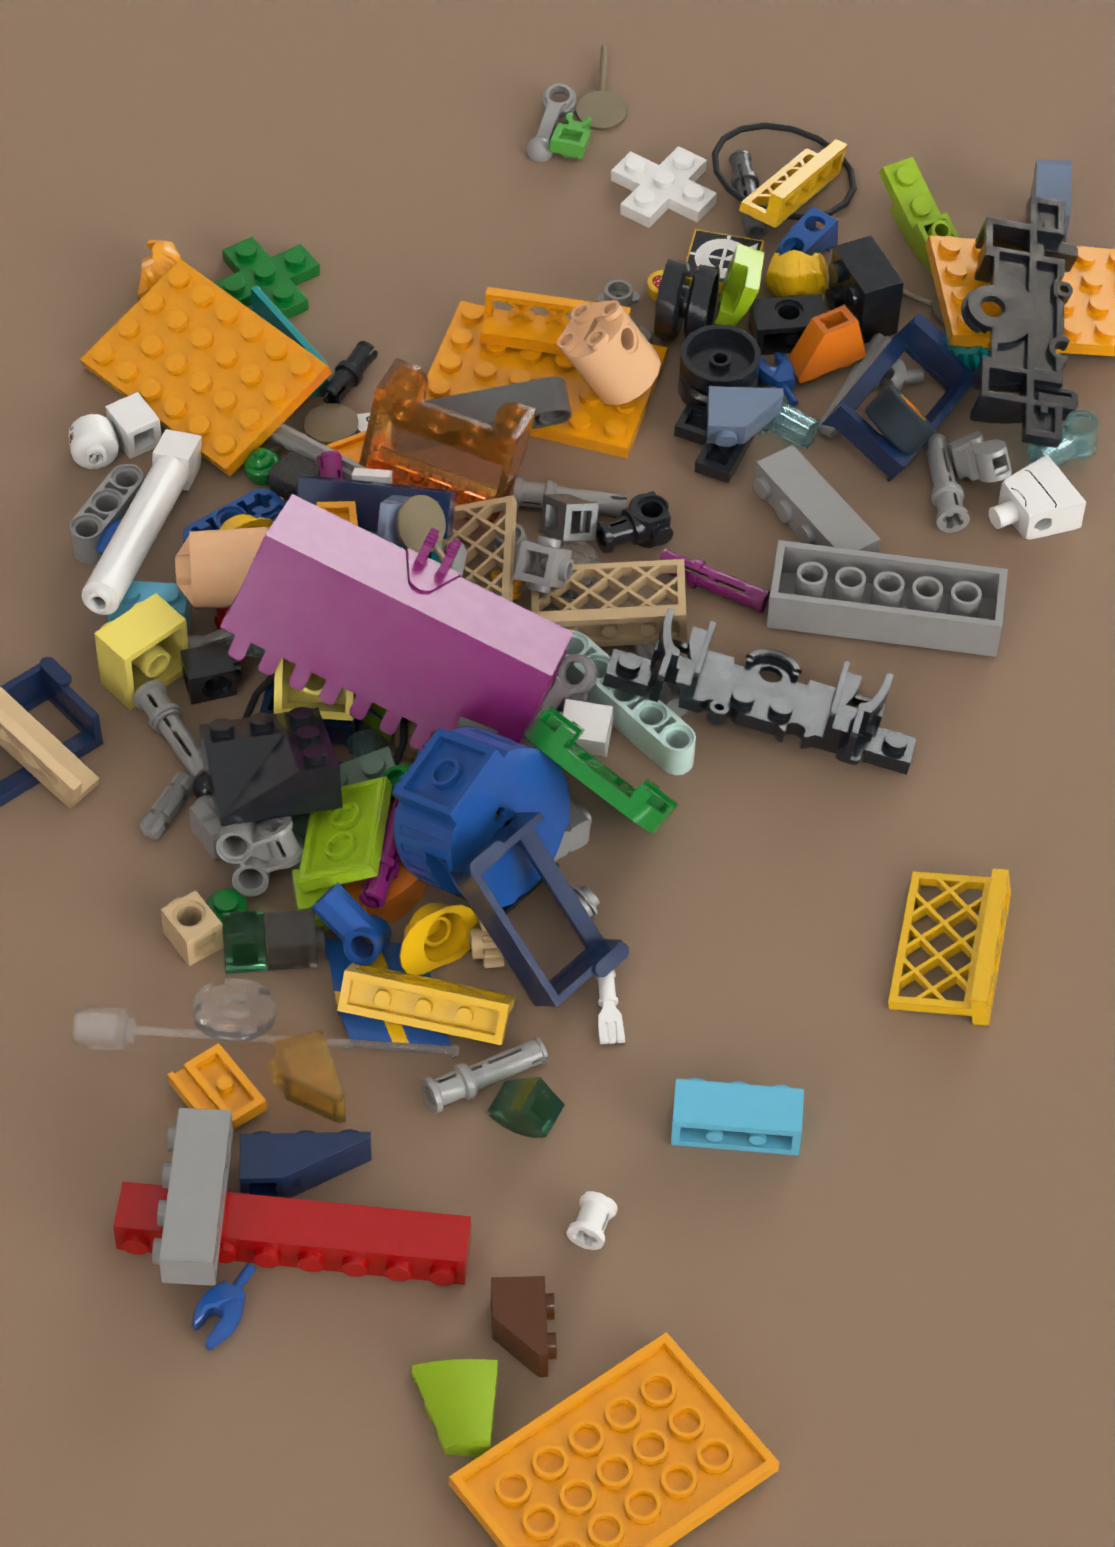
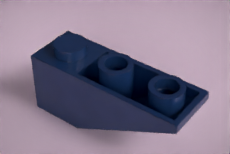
M347 1129L340 1132L324 1133L302 1130L297 1133L273 1134L267 1131H258L253 1134H240V1192L292 1198L371 1161V1132Z

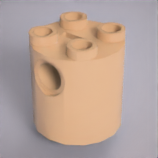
M605 300L593 303L592 305L584 302L577 305L571 312L572 319L558 339V347L597 397L605 404H624L639 397L652 385L659 374L661 362L657 352L617 300Z
M268 527L189 531L188 538L175 556L177 587L194 609L228 608L231 606L244 582L262 540L269 530Z

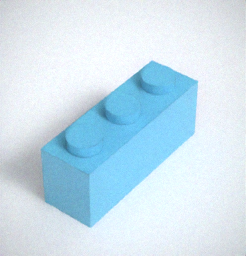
M701 1078L676 1079L671 1145L799 1155L802 1136L804 1089L791 1088L787 1085H749L741 1081L724 1083L706 1081Z

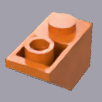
M845 305L811 318L788 357L794 367L796 379L800 384L816 380L828 372L848 367L855 361L867 357L858 320Z

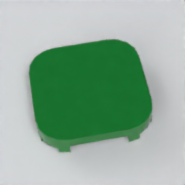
M551 706L548 710L543 708L525 731V737L626 817L648 832L655 834L678 806V803L662 792L660 787L649 778L644 784L641 783L637 788H634L576 743L585 731L584 728L574 721L571 722Z

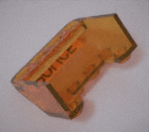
M396 358L376 386L359 464L368 469L392 470V484L456 490L455 506L508 496L524 459L537 409L518 402H506L498 409L493 426L424 401L428 388L426 373L419 366ZM502 511L494 512L486 520L491 523L495 522Z

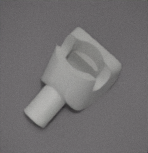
M898 358L873 388V391L888 385H893L900 391L904 384L922 383L924 380L922 368L906 370L904 362Z

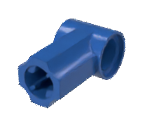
M339 883L334 884L311 907L318 917L344 942V953L354 964L364 966L373 963L391 940L392 931L387 921L380 916L369 915ZM363 936L370 939L373 944L368 943Z

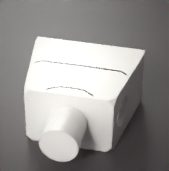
M1046 455L1002 482L999 505L989 509V518L996 529L1012 524L1024 539L1032 540L1081 528L1086 501L1052 459Z

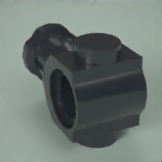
M654 491L642 493L630 501L629 508L622 510L621 517L607 522L597 521L596 541L602 552H612L614 547L629 541L634 545L644 548H652L669 542L674 532L670 527L671 515L669 514L668 502L663 497L656 495Z

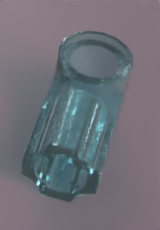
M766 386L765 388H776V387ZM783 393L781 413L757 433L765 434L770 430L788 441L807 449L814 442L820 430L821 421L790 405L786 395Z
M1086 410L1071 412L1066 417L1065 425L1062 426V441L1058 448L1035 444L1028 446V456L1032 463L1048 455L1059 467L1073 458L1087 459L1094 455L1097 449L1098 418L1095 414Z

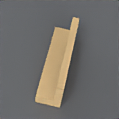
M0 687V745L71 810L99 784L100 778Z

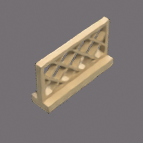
M514 495L455 506L454 520L466 517L470 520L458 531L453 528L452 537L442 540V551L444 552L445 545L448 542H452L454 538L461 541L468 547L463 574L467 576L465 579L474 584L478 583L485 587L484 589L513 602L517 502ZM506 510L505 515L495 524L486 520L494 512ZM479 526L488 530L476 542L468 538ZM498 536L504 540V543L493 553L485 549ZM480 554L486 560L474 571L468 568L466 565L475 556ZM495 565L502 568L503 572L492 582L483 577Z
M684 559L573 565L572 575L569 581H565L564 588L555 587L550 593L531 590V612L570 631L575 630L585 634L599 647L637 645L639 643L648 644L650 642L656 644L667 608L675 610L671 624L672 639L688 642ZM677 573V577L666 585L656 579L660 574ZM626 575H633L637 578L628 587L617 580ZM587 577H595L599 580L589 589L579 583V581ZM646 585L658 591L649 599H645L637 593ZM607 587L619 593L609 602L598 595ZM569 589L580 595L571 603L560 597ZM666 597L676 603V605L657 604ZM628 599L638 605L637 607H619ZM589 601L599 607L597 609H580ZM551 603L561 609L558 611H542Z

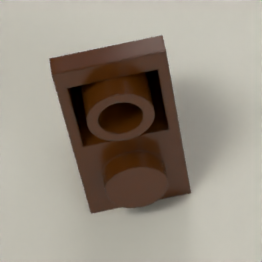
M545 1276L491 1277L492 1339L538 1377H548V1360L557 1359L556 1332H547V1320H555L554 1293H545Z

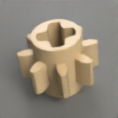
M479 919L480 928L469 930L472 960L482 959L484 969L504 967L502 953Z

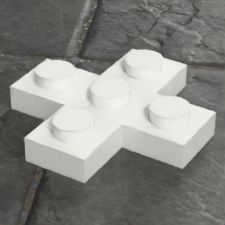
M678 146L658 165L630 151L611 170L612 182L633 191L620 204V214L647 228H650L668 209L698 223L717 203L716 192L695 183L706 171L707 159Z

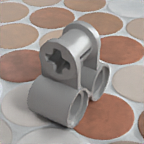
M290 816L268 819L257 824L254 821L219 826L216 843L217 854L227 863L234 864L232 883L237 892L249 897L258 896L267 889L270 872L278 869H287L301 862L304 845L298 843L292 831L294 824ZM230 836H240L243 839H233ZM246 869H255L258 872H250Z

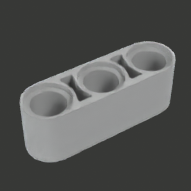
M121 464L116 466L70 523L73 556L79 562L93 564L100 560L102 554L96 551V546L101 536L112 522L124 517L144 481L143 472L136 465Z

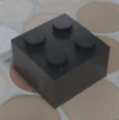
M870 235L833 246L831 263L828 264L829 285L825 291L826 301L830 309L833 310L843 305L849 309L859 322L864 344L870 342L877 333H881L883 336L897 334L904 281L875 239Z

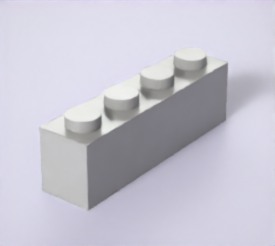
M794 445L756 462L755 479L753 481L756 494L759 498L765 499L775 510L779 520L789 525L797 534L801 543L879 553L881 539Z
M179 1108L177 1125H169L167 1149L168 1151H173L172 1162H164L162 1186L168 1189L167 1200H159L157 1224L163 1227L162 1238H154L152 1250V1264L160 1265L162 1283L216 1285L233 1142L231 1110Z

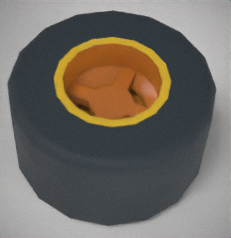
M888 385L865 408L868 418L880 432L901 452L908 456L915 453L935 432L934 427L925 415L893 385Z

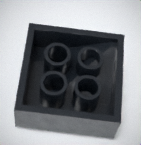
M297 707L290 712L276 714L256 713L249 718L235 720L222 718L213 720L208 724L199 725L203 768L221 826L343 808L340 766L318 707Z

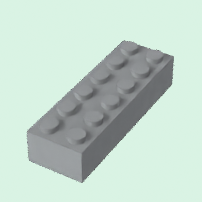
M778 540L769 598L767 628L997 657L1003 623L1008 569Z

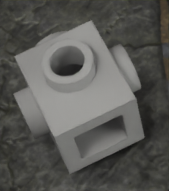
M539 535L537 542L522 540L515 558L513 578L528 582L527 589L543 593H550L551 587L564 588L565 581H569L573 572L574 564L573 560L570 559L572 550L560 548L561 540Z

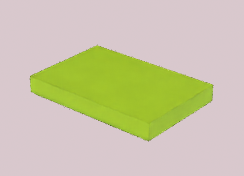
M387 776L341 786L343 808L310 813L297 885L303 893L332 887L336 883L341 885L378 876L393 786Z

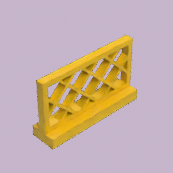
M993 868L991 877L912 871L888 999L889 1009L972 1016L973 1025H990L1011 898L1008 869ZM920 886L938 887L943 893L926 902L920 896L919 890ZM967 889L983 890L982 897L969 905L958 895ZM951 900L960 911L944 920L935 910ZM928 915L937 925L921 935L913 927V923ZM968 918L977 928L962 938L953 927ZM946 933L954 944L938 953L929 942ZM922 947L931 958L915 968L907 960V956ZM963 951L971 959V962L956 971L946 960ZM939 965L949 976L932 986L923 975ZM915 980L925 990L916 997L900 996L901 989ZM957 984L965 992L964 1001L946 1000L941 993Z

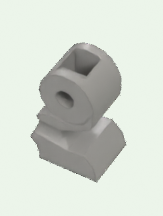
M976 431L948 443L954 472L958 479L968 477L972 481L980 479L982 482L990 483L1004 480L1012 475L1008 451L1004 441L994 439L983 442L982 433Z

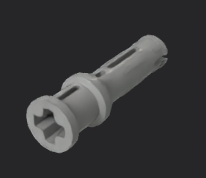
M933 434L925 442L924 448L934 485L931 501L938 511L936 524L943 532H958L964 529L970 521L969 513L962 503L965 498L964 491L955 481L947 438L942 434Z
M516 475L513 494L517 502V510L520 506L542 509L543 494H571L588 502L599 503L598 515L621 517V512L626 509L627 494L557 486V482H554V480L548 479L546 483L527 481Z
M160 680L148 681L135 691L132 700L135 706L143 709L149 717L151 729L159 734H163L195 782L200 774L205 773L201 747L183 723V712L179 705L172 703L166 695L167 689L163 682ZM182 740H183V742L185 743V745L187 746V748L190 750V752L192 753L191 756H190V754L188 753V751L186 750V748L184 747V745L182 744V742H181Z
M535 1037L524 1044L469 1066L465 1063H458L453 1066L452 1071L433 1079L426 1076L420 1080L421 1091L429 1109L434 1114H438L443 1111V1106L463 1098L467 1101L474 1099L475 1095L478 1094V1090L547 1063L548 1054L541 1039Z

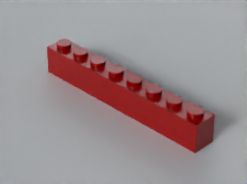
M122 1182L113 1225L116 1249L125 1250L136 1255L147 1252L152 1253L154 1238H162L163 1227L157 1224L159 1200H167V1188H163L162 1185ZM226 1192L218 1262L225 1264L234 1261L255 1263L265 1268L277 1266L296 1267L306 1272L335 1271L343 1272L352 1277L364 1275L384 1276L394 1281L414 1279L431 1281L441 1286L452 1284L465 1285L471 1244V1216Z

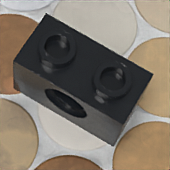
M822 294L755 299L750 307L748 326L750 335L756 339L759 345L761 355H773L775 352L781 354L791 353L811 318L826 313Z

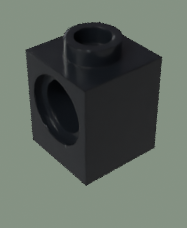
M226 641L180 651L182 676L191 705L237 695L236 679L242 678L239 660L229 656Z

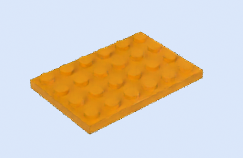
M929 235L926 250L949 345L965 347L982 346L983 348H988L990 331H987L986 334L982 332L975 333L964 322L961 314V305L965 296L980 286L990 285L988 282L974 279V274L978 267V254L981 250L975 247L976 239ZM1076 246L1078 257L1071 271L1065 272L1061 281L1069 283L1073 288L1069 301L1064 305V335L1070 342L1065 351L1055 349L1057 353L1115 357V249ZM984 302L981 305V309L988 316L999 317L1002 313L1001 308L994 302Z
M181 259L80 358L86 369L123 397H128L138 392L160 419V425L164 428L201 435L202 456L229 477L245 462L248 455L253 450L259 448L332 374L327 364Z
M460 301L416 402L541 378L560 377L566 382L572 413L571 418L561 424L515 433L628 459L667 360V347L651 344L659 355L661 362L659 374L652 385L643 394L628 403L609 405L597 397L565 355L480 343V331L485 317V306Z
M665 1332L450 1475L449 1486L498 1547H669L776 1473L779 1469V1461L670 1335Z

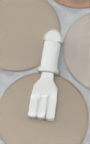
M614 969L605 977L596 976L599 988L598 1005L602 1007L598 1015L600 1044L625 1043L622 1014L616 1008L619 1000L616 997L614 978L616 975Z

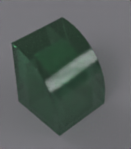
M264 911L223 913V944L226 974L267 971Z
M541 1077L506 1080L486 1113L498 1124L514 1133L531 1138L547 1137L565 1104Z

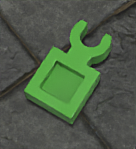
M569 112L566 115L565 124H557L550 139L549 152L558 153L565 158L582 159L590 143L592 119L587 116L584 121L578 122L573 120L574 113Z

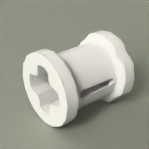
M587 1191L579 1200L581 1209L575 1222L570 1223L566 1233L567 1237L577 1246L589 1250H598L602 1248L606 1240L603 1233L607 1223L616 1215L618 1208L617 1204L604 1194Z

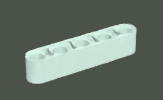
M571 630L574 634L566 649L568 651L566 657L572 654L584 655L595 663L598 671L597 681L594 687L589 690V703L613 706V726L663 771L672 775H683L689 772L693 767L696 736L693 729L660 700L657 703L642 696L602 685L611 657L585 634ZM579 662L571 664L567 669L566 677L570 684H579L585 677V669Z

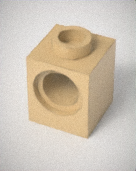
M196 890L184 897L173 899L167 906L161 908L163 934L188 966L224 948L222 923Z

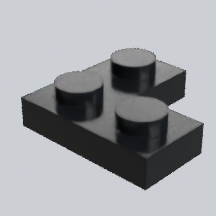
M692 402L687 403L675 424L674 436L704 445L695 461L694 472L727 483L730 482L755 437L754 435L746 443L736 444L731 447L706 443L707 407Z

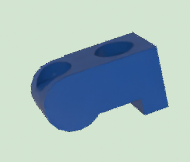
M812 206L781 240L776 253H779L780 256L788 251L797 250L812 256L814 253H822L824 250L830 251L833 249V246L838 244V220ZM816 221L823 223L825 227L822 230L816 228Z

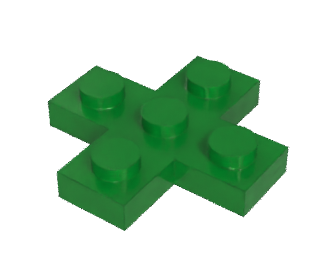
M252 236L222 250L223 261L234 274L214 283L246 307L252 306L251 288L258 286L287 319L309 310L308 299L297 285L319 276L320 264L302 244L270 257Z

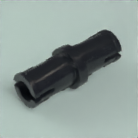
M359 341L348 358L337 364L335 374L320 390L321 397L328 393L323 399L325 403L340 404L349 390L360 384L363 379V373L378 356V352L373 350L375 347L367 341Z

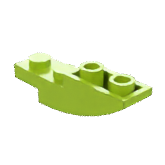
M910 157L882 167L879 175L893 202L889 210L897 226L915 255L932 275L926 250L929 235L959 236L948 213L940 214L914 158Z

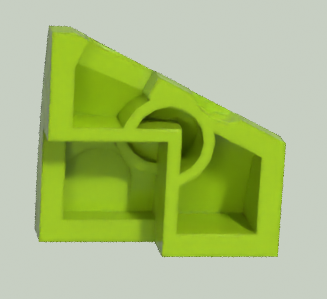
M737 244L724 277L716 307L719 311L713 325L735 326L747 313L759 291L765 252Z
M452 1359L412 1365V1380L418 1385L424 1399V1408L430 1421L436 1427L437 1438L445 1455L479 1457L491 1449L498 1360Z

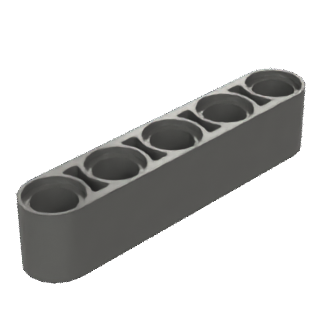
M560 377L541 378L400 405L392 408L387 414L394 450L400 453L416 452L557 425L568 421L572 415L566 382Z

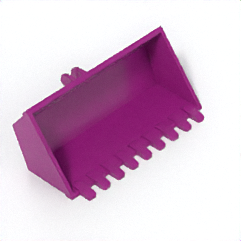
M293 494L265 534L244 582L220 625L221 628L235 634L228 650L230 657L239 661L242 660L251 643L266 650L258 669L267 675H272L276 671L281 658H284L296 664L289 679V685L297 690H303L311 674L314 673L326 679L319 699L328 705L335 703L342 687L357 694L349 714L358 720L365 718L372 702L387 709L379 726L380 730L384 733L393 735L403 717L416 723L417 726L410 739V745L420 750L424 749L422 745L429 741L432 733H435L438 727L447 731L456 729L460 716L499 731L498 735L522 744L525 739V731L534 721L559 671V667L562 664L561 661L568 653L566 649L574 632L462 578L461 573L450 569L462 544L461 541L454 538L449 543L441 564L428 558L432 548L435 547L439 539V530L431 527L419 553L410 548L405 550Z

